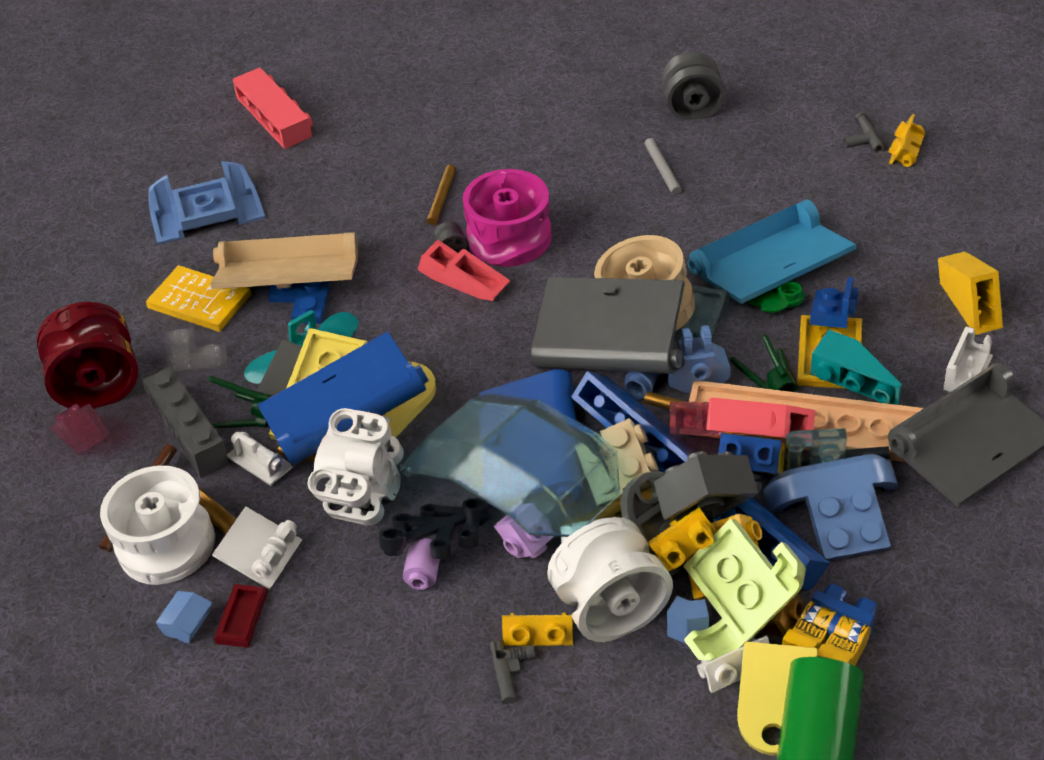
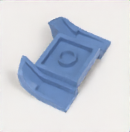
M221 161L224 178L171 190L168 175H165L149 187L148 204L157 244L160 245L184 239L183 231L198 229L201 226L225 222L229 219L237 218L239 225L265 219L266 216L257 190L243 164Z

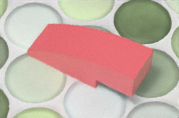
M437 240L421 256L418 271L437 282L476 298L494 301L510 282L508 278L464 248L457 253L440 240Z

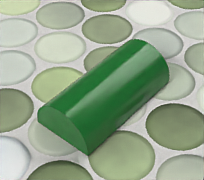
M801 657L791 661L776 760H854L864 682V672L861 669L847 662L823 657Z

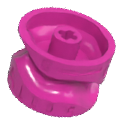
M500 169L477 177L466 187L463 193V209L467 222L466 236L468 248L475 257L486 261L490 265L512 267L529 263L545 253L551 243L552 232L548 217L550 209L549 191L543 180L527 171Z

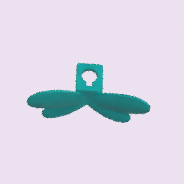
M312 310L288 323L289 342L303 346L309 328L316 329L315 313ZM339 312L325 320L317 330L352 337L359 326V322L355 315L349 312ZM308 321L302 334L296 332L300 324ZM277 350L254 359L244 371L245 379L252 383H261Z

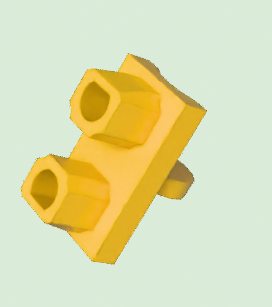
M698 507L681 520L677 521L675 519L670 522L671 526L648 542L651 549L669 572L685 563L686 559L697 553L700 549L704 550L713 544V535L717 530L710 523L701 508Z

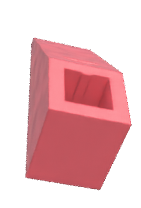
M711 397L709 398L706 430L781 440V443L788 445L812 443L815 410L785 404Z

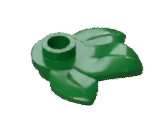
M789 281L748 302L754 306H761V311L775 313L800 305L804 301L805 294L800 284Z

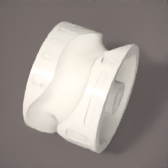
M152 466L130 473L119 480L108 491L101 504V522L107 536L113 543L118 561L122 569L138 582L161 585L181 580L198 570L213 551L215 531L208 512L199 504L201 497L199 487L194 478L180 468Z
M604 518L583 526L564 540L553 554L548 565V580L559 598L566 604L571 606L578 605L577 610L572 613L571 617L582 635L588 640L595 642L613 641L643 628L663 610L672 594L673 579L659 558L650 554L649 544L637 525L626 518Z

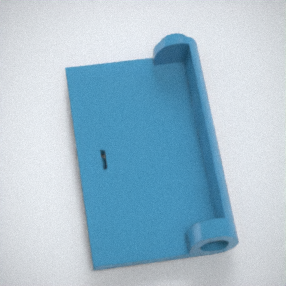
M806 199L692 251L689 255L688 267L693 275H699L704 281L742 304L857 248L855 243L820 225V217L813 202Z

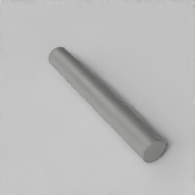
M648 138L644 144L671 194L681 193L682 189L653 138Z

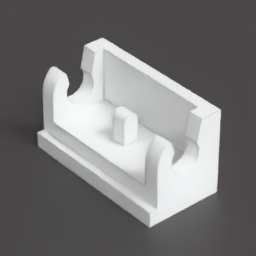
M965 327L948 363L943 390L952 391L988 368L993 357L990 354L992 340L989 335H986L983 341L984 344H978L974 341V329Z

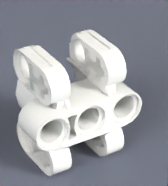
M348 408L336 410L331 415L329 429L317 450L314 471L308 478L309 490L317 499L323 501L324 510L330 517L362 525H374L380 522L384 516L382 499L391 501L395 499L396 496L394 494L398 493L401 482L396 465L401 462L404 451L398 439L391 435V428L383 416ZM345 418L353 420V425L348 431H337V425L341 420ZM379 425V427L381 428L382 431H381V432H373V431H368L367 429H369V430H375L376 427ZM389 446H392L394 452H387ZM329 477L330 480L325 484V491H317L316 485L318 481ZM330 504L343 505L344 507L334 511L330 509ZM371 504L374 507V511H368L366 516L358 508L366 509Z

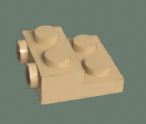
M630 418L601 430L600 437L574 448L597 508L616 501V497L623 494L626 485L635 476L659 470L651 452L647 454L643 444L648 442L641 424L635 425ZM643 482L640 487V491L650 487L651 485L647 482Z

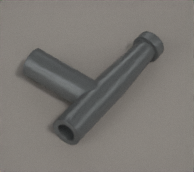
M864 112L857 113L855 119L859 122L864 133L843 137V143L846 144V148L870 143L874 152H877V147L880 151L884 150V145L868 121Z

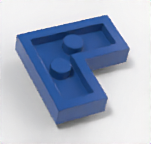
M331 281L291 284L290 288H277V285H271L268 294L269 302L295 303L291 316L292 320L312 310L315 313L316 324H322Z

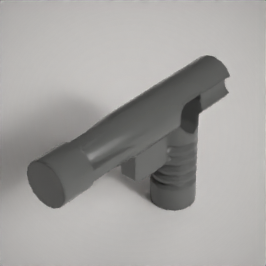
M502 640L492 641L490 649L502 703L504 705L515 703L516 697L511 675L520 673L519 660L535 658L534 646L532 644L525 647L522 646L521 648L518 647V649L505 650ZM499 655L505 656L504 658H501V659H498V658H497V656H499Z

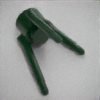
M763 335L762 339L775 366L767 374V383L735 357L730 359L740 371L760 388L795 392L798 385L791 374L783 350L779 348L776 353L767 335Z
M214 376L208 377L210 382L235 391V397L252 402L251 414L256 416V419L215 422L212 424L213 428L247 426L266 428L268 423L257 405L269 399L270 395L255 392Z

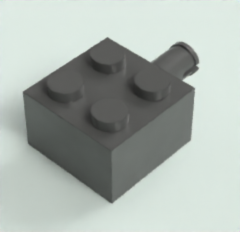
M705 451L690 454L687 456L686 462L666 469L665 475L654 481L664 520H681L698 507L701 508L708 519H716L759 494L762 484L761 482H755L760 477L752 473L747 455H732L731 452L707 455Z

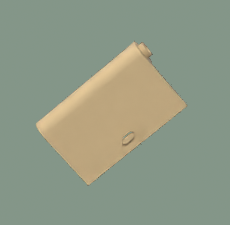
M356 232L228 242L220 241L218 247L213 249L215 265L219 264V269L210 283L211 289L277 285V288H290L291 284L352 280L358 261Z

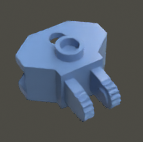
M708 325L701 326L699 338L692 337L690 328L682 329V340H678V348L682 350L683 363L676 373L668 374L669 386L683 393L691 392L694 380L724 383L731 377V367L724 348L711 342L710 327Z

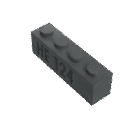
M168 367L142 379L150 405L199 477L203 478L228 466L229 462L223 440L172 368Z

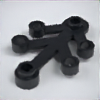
M483 498L466 499L463 501L462 507L425 504L420 507V516H411L405 513L393 516V527L385 528L379 532L380 548L387 556H398L404 552L407 544L437 534L435 540L430 543V555L435 559L448 558L451 555L450 539L454 528L465 523L464 529L458 532V545L464 549L475 548L478 546V527L491 519L492 509L489 507L488 501Z

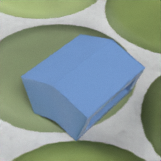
M177 591L156 624L165 636L176 638L189 644L210 613L212 602L194 592Z
M677 596L667 611V636L687 644L684 639L693 630L700 631L709 628V614L705 599L689 601Z

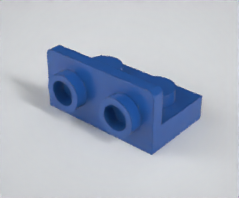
M848 277L845 292H840L835 288H824L816 291L810 313V325L847 328L849 317H855L859 288L853 287L854 277Z

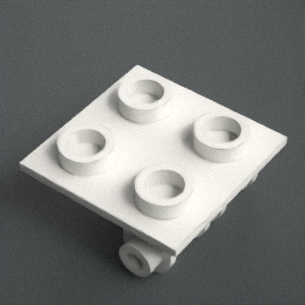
M245 506L212 556L266 588L271 589L302 539L296 536L297 526L293 521L286 520L277 525Z

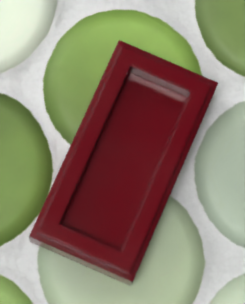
M234 584L214 637L216 644L249 648L268 594L266 587Z

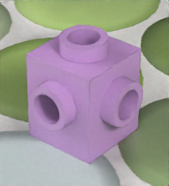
M533 503L517 506L494 526L503 539L505 549L517 558L528 556L535 558L541 555L548 548L546 543L555 536L549 527L548 519L538 512Z

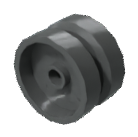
M697 51L684 52L672 58L665 65L661 74V83L667 106L673 115L681 120L708 118L721 108L725 100V88L718 66L712 57Z

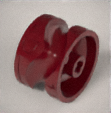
M77 302L57 309L39 327L36 342L42 364L45 388L49 396L59 405L73 410L88 411L117 403L132 391L138 379V365L134 350L131 347V337L127 322L116 309L98 302Z

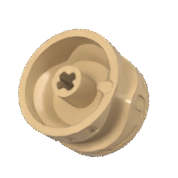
M656 235L637 236L612 246L598 260L595 266V278L683 280L685 286L675 331L685 325L694 312L695 297L691 283L686 277L687 268L682 250L674 241Z

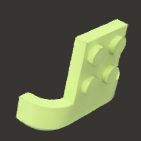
M729 519L713 535V544L704 550L700 549L683 566L722 618L707 629L693 630L684 639L698 660L711 661L744 646V641L749 642L796 596L804 582L806 567L788 544L781 542L773 550V553L778 558L773 567L739 522L733 519Z

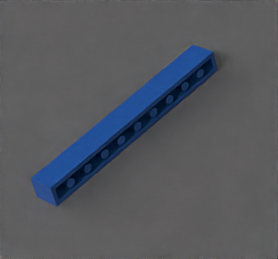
M587 371L571 396L572 399L606 428L628 418L635 425L641 424L648 439V442L643 444L647 454L650 452L653 454L659 468L658 471L665 472L670 467L681 465L687 461V456L697 452L607 376ZM753 498L716 519H712L718 521L736 514L751 516L753 520L758 522L762 530V539L758 541L759 549L773 567L778 560L773 550L781 542L788 544L806 567L801 589H812L830 564V562Z

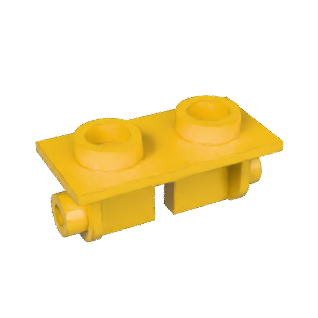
M912 114L907 122L902 121L894 134L896 138L888 151L892 154L889 164H892L894 160L901 162L905 167L915 164L919 148L925 136L923 127L913 123L915 114Z
M562 612V615H514V613L502 615L504 646H527L532 644L533 646L573 645V619L571 615H566V612Z

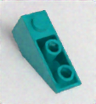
M828 329L812 353L810 374L821 380L844 387L849 391L872 398L880 403L899 405L902 384L858 340Z

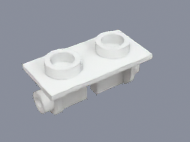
M235 432L232 435L231 442L234 449L227 454V458L268 485L272 486L293 468L280 454L274 453L249 437L246 432Z
M767 636L758 639L752 638L749 641L769 644ZM744 646L711 661L701 660V664L697 665L701 678L707 677L711 693L741 680Z

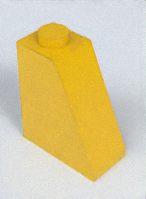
M965 251L938 258L940 284L968 326L974 329L975 335L1003 328L999 271Z

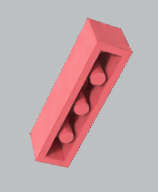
M259 67L233 78L237 99L284 149L312 137L311 127H313V122L310 115L300 109L296 100H291L288 97L285 89L279 87L271 75H267Z

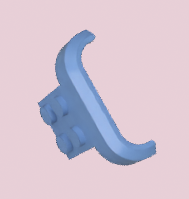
M861 455L790 469L771 478L763 491L768 511L771 514L783 512L789 505L806 500L820 554L827 561L889 550L891 547L874 487H883L884 492L897 490L898 483L891 461L880 455Z

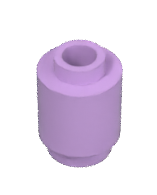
M428 538L413 542L408 548L402 577L405 583L416 590L430 588L436 583L440 559L431 557L430 543L433 540Z

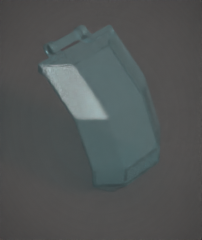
M485 393L470 399L430 433L399 467V470L407 478L416 473L454 481L509 515L529 535L569 537L583 526L590 524L620 496L617 451L595 431L534 398Z

